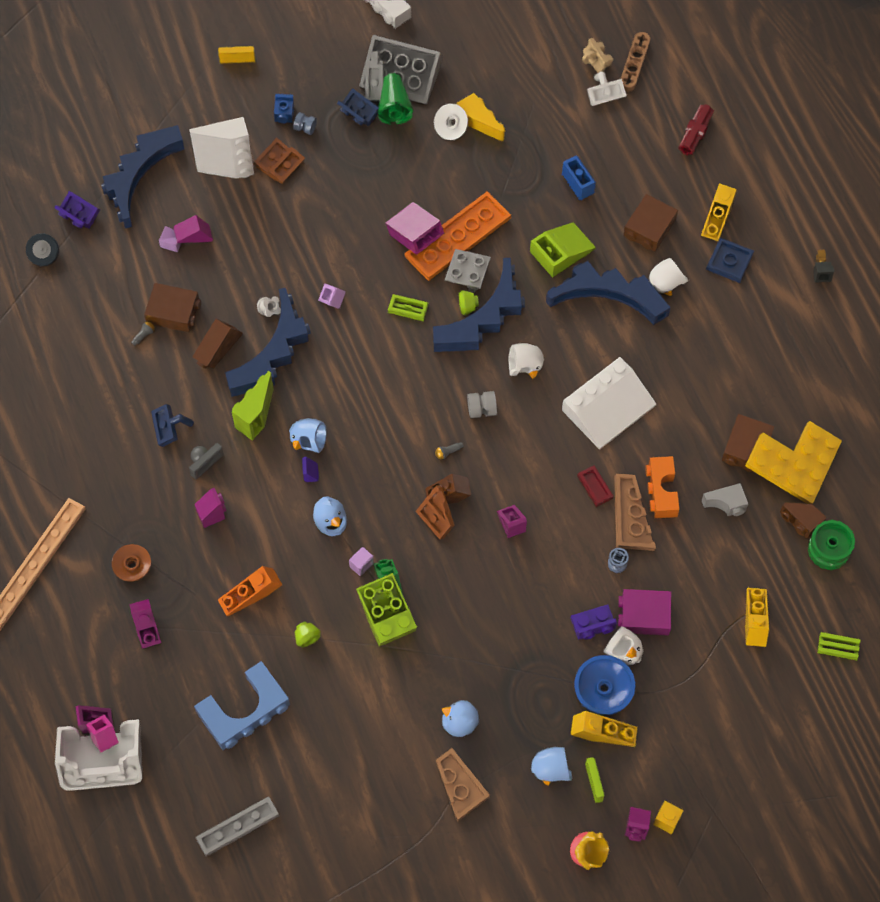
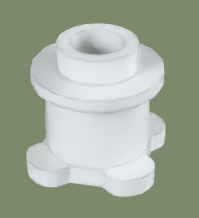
M273 296L271 299L268 297L261 298L257 303L258 312L266 317H271L272 314H280L279 298Z

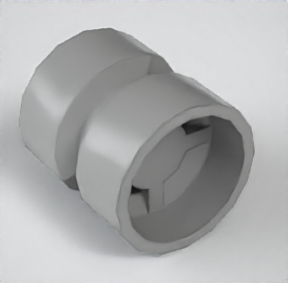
M494 391L483 392L482 395H479V393L467 394L470 418H478L482 414H485V416L497 415Z

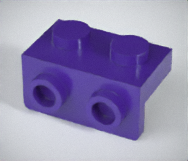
M71 191L68 192L61 206H55V209L59 211L58 215L67 220L71 218L74 220L72 223L81 229L83 226L90 229L100 212L99 208Z

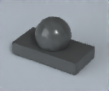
M216 443L209 450L203 446L193 448L191 459L194 464L189 467V470L195 480L223 456L222 446Z

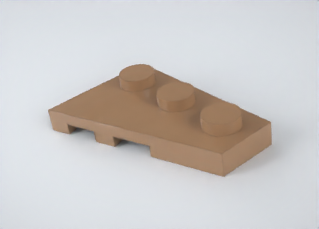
M452 748L436 759L439 773L458 822L490 798V795Z

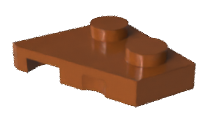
M437 485L415 512L440 540L444 539L454 527V522L441 485Z

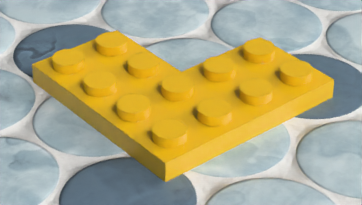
M811 421L806 424L794 451L767 434L762 433L745 466L806 504H813L842 440Z

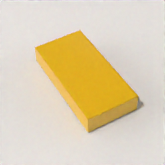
M254 46L218 48L220 63L255 62Z

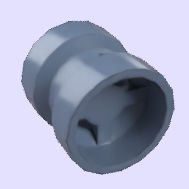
M299 112L295 118L293 128L297 131L303 130L306 134L312 135L316 127L317 118L312 116L306 117L305 114Z
M615 548L610 552L608 567L612 572L621 573L626 569L629 558L626 550Z

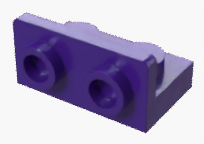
M609 605L574 614L570 618L578 640L582 638L584 640L591 639L595 634L599 633L608 634L616 628L617 624L616 618L612 616Z

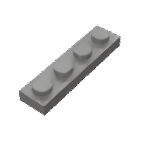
M267 797L196 836V839L207 857L275 819L279 814L270 797Z

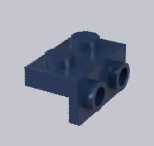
M353 88L343 102H337L341 106L340 110L347 116L352 114L354 116L353 120L361 126L364 123L369 127L378 114L379 107Z

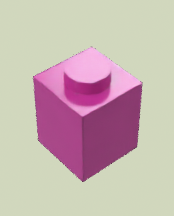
M105 715L86 724L91 740L100 752L119 743L113 725Z

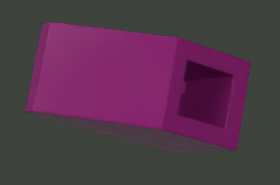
M215 488L210 489L195 503L196 512L204 528L225 519L224 512L227 511L224 505L225 502L221 493L217 494Z
M149 599L130 604L131 614L142 649L160 644L161 639Z
M630 807L625 836H628L633 841L645 840L649 830L651 811Z

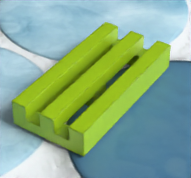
M393 294L388 313L424 321L429 303ZM397 301V302L405 303V305L399 304V303H394V302ZM411 305L422 307L423 309L415 308Z
M821 632L817 653L857 660L860 639ZM823 645H824V646L834 647V648H837V649L851 650V651H854V653L843 652V651H838V650H832V649H827V648H822V647H823Z
M587 758L585 765L595 803L603 802L604 791L595 758Z

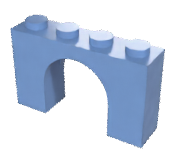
M262 661L245 672L246 679L259 696L258 707L250 716L241 719L227 716L211 695L194 706L196 713L222 750L232 748L237 744V740L243 736L248 737L255 731L256 727L266 725L270 722L271 717L277 713L282 714L290 705L289 698Z

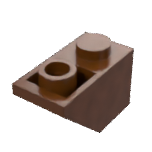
M453 473L425 488L426 496H428L437 485H441L448 504L458 503L471 496L468 477Z
M785 502L780 510L782 518L786 522H790L795 527L796 532L806 539L811 537L815 528L827 519L813 504Z

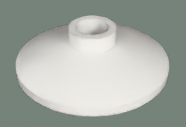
M456 104L442 106L434 118L435 130L444 139L454 140L461 137L468 126V117L465 110ZM453 119L456 121L455 125L451 124Z

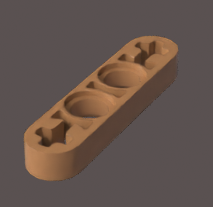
M639 32L634 37L621 76L625 92H631L636 87L650 43V37L645 32ZM641 39L644 40L642 43V47L639 46V42L641 41ZM639 52L642 56L636 58L633 56V53ZM634 66L637 68V71L631 72L628 68ZM628 77L631 78V82L629 83V85L626 84L628 81Z

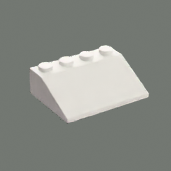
M244 117L189 129L198 172L231 178H246L254 175L249 135Z
M619 357L564 399L562 411L600 450L653 409L656 403L633 369Z

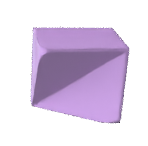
M165 226L159 239L160 247L178 252L181 243H177L174 230Z
M324 284L318 301L335 308H340L346 291Z
M363 547L349 559L350 568L359 576H362L373 565V555Z

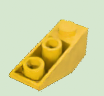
M475 93L457 102V105L462 107L467 114L469 127L504 141L505 128L503 124L498 123L493 112L485 107L484 101L478 98Z
M719 183L701 236L719 241L737 194V189Z
M747 588L746 645L766 647L769 633L767 589Z
M584 711L573 716L571 735L589 741L634 747L636 744L637 727Z

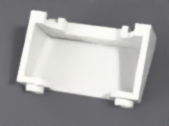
M139 720L123 722L120 725V733H116L119 743L103 752L97 749L90 736L80 737L78 729L71 726L57 727L55 766L60 786L65 790L72 791L139 783L142 780Z

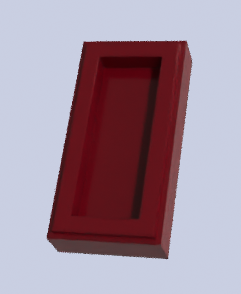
M595 465L577 474L596 507L613 499V494Z

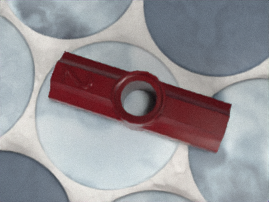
M706 104L700 105L693 120L689 121L685 135L679 145V150L682 154L687 156L693 155L699 141L703 140L708 124L714 114L711 106Z

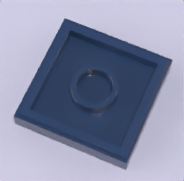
M720 238L706 270L740 283L754 251Z

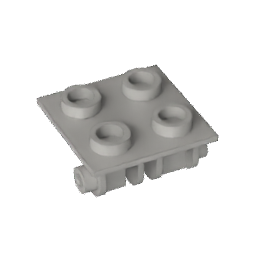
M455 249L445 281L466 285L470 292H475L478 288L481 289L491 257Z

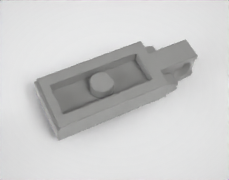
M371 51V61H367V65H365V98L370 101H380L384 80L383 61H380V52Z

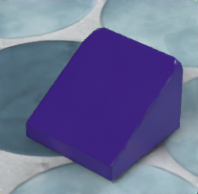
M303 457L304 481H319L318 464L307 457Z

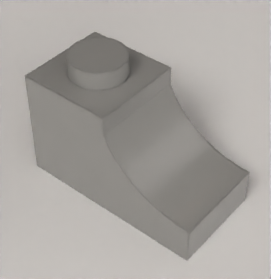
M740 483L704 493L702 498L704 508H719L725 511L727 516L742 515L748 506V501Z

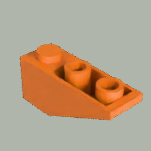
M262 566L219 598L218 602L226 616H230L267 597L282 586V583L274 569Z

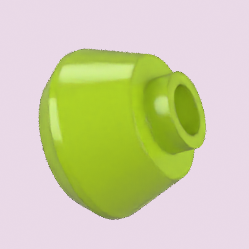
M464 290L459 293L461 314L466 316L476 311L475 307H479L478 296H474V293Z
M302 622L296 627L295 639L296 644L300 647H307L320 638V629L312 623Z

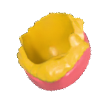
M591 831L579 834L573 840L570 848L573 861L587 870L591 867L600 868L606 861L609 853V845L601 832L594 833Z

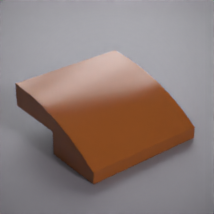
M276 138L254 161L253 165L282 184L305 160V157L293 147H287Z

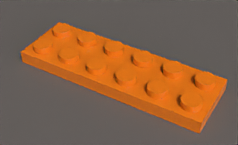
M485 192L442 225L444 234L417 255L408 250L405 253V258L430 281L450 265L455 249L468 252L509 221L511 214L490 193Z

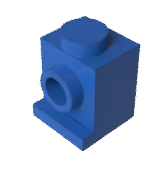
M275 94V122L292 123L294 112L293 95Z

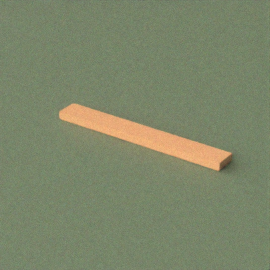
M68 498L0 594V631L86 510L85 506Z

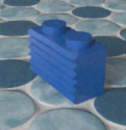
M574 156L564 161L562 175L568 181L567 183L571 186L573 192L579 197L578 200L594 194L596 182L580 158Z

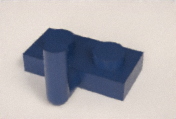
M168 404L151 411L157 442L161 447L178 440L175 424L181 422L189 427L194 424L192 419L182 414L173 417L171 406Z

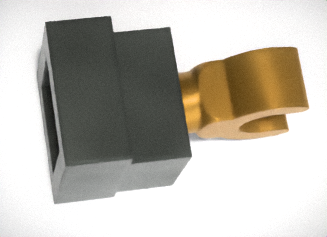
M817 250V262H815L813 269L815 283L831 282L834 275V267L831 262H826L825 250Z

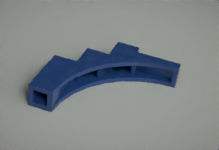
M178 125L136 136L138 143H135V148L137 152L121 155V163L118 164L120 172L103 176L104 183L101 184L104 195L108 194L109 201H114L115 208L119 207L120 211L117 212L120 223H124L125 229L132 227L130 217L131 201L140 179L161 159L184 150L183 139Z
M503 258L500 282L492 297L482 308L461 321L433 327L434 352L479 350V343H482V333L500 332V325H504L503 316L521 315V308H525V299L521 297L520 290H516V281H512V276H515V266L511 265V258Z
M588 261L576 265L572 271V278H567L558 287H552L546 295V303L549 307L566 300L590 296L620 301L643 314L653 325L668 317L670 306L644 275L639 278L636 277L628 283L616 268L611 271L608 270L600 276Z
M286 288L279 289L281 315L278 327L271 341L251 361L239 368L225 372L231 397L245 394L250 388L253 389L260 376L265 375L268 371L271 372L274 386V378H277L275 368L292 363L291 356H294L292 346L309 342L308 334H311L309 324H305L303 317L298 318L297 310L292 309L291 305L294 304L291 294L287 293Z

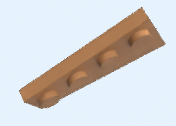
M616 474L614 476L616 548L654 551L656 546L651 537L652 532L650 525L647 523L645 508L642 506V497L636 477L629 474Z

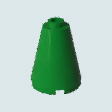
M390 73L383 80L378 117L386 124H391V122L402 124L413 117V107L401 76L396 73Z

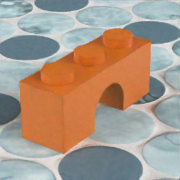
M673 456L650 458L649 465H646V476H650L648 494H652L650 511L654 512V518L678 517L680 510L678 493L665 491L661 486L665 482L674 481L675 468Z

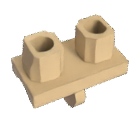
M591 38L583 50L584 56L582 61L585 64L590 63L597 73H600L605 68L611 66L613 58L611 55H604L605 46L602 42H596L594 38Z

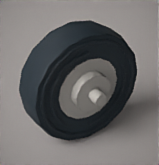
M38 233L32 236L26 244V255L35 265L48 266L58 257L59 245L51 235Z

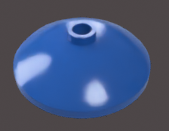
M609 655L595 656L584 662L578 669L574 683L575 693L579 702L587 710L599 715L615 714L626 708L633 698L635 692L634 675L628 665L616 657ZM606 686L608 690L604 692L600 688Z

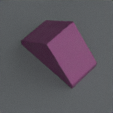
M197 215L173 227L177 243L213 241L209 224Z
M515 505L497 511L508 538L526 532V517Z
M76 706L78 727L82 734L89 733L86 724L103 715L113 725L110 708Z

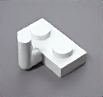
M604 72L594 76V79L600 81L601 85L587 89L591 106L626 96L622 79L607 83Z

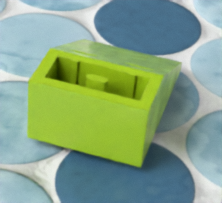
M574 222L545 231L531 240L530 245L531 254L552 278L596 249Z
M270 371L260 376L253 389L250 388L243 400L237 402L232 408L235 428L252 441L266 424L274 390Z
M393 573L356 589L379 647L416 631L417 626Z

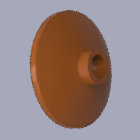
M136 544L121 547L112 558L113 572L118 578L127 582L142 579L151 567V558L148 551ZM131 563L136 564V566L133 568L129 567Z

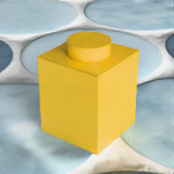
M664 801L653 825L672 834L681 818L683 810Z

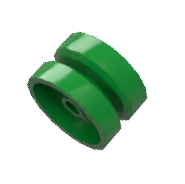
M823 521L815 528L809 540L808 553L810 559L822 569L834 570L841 568L847 563L855 547L853 531L840 521Z

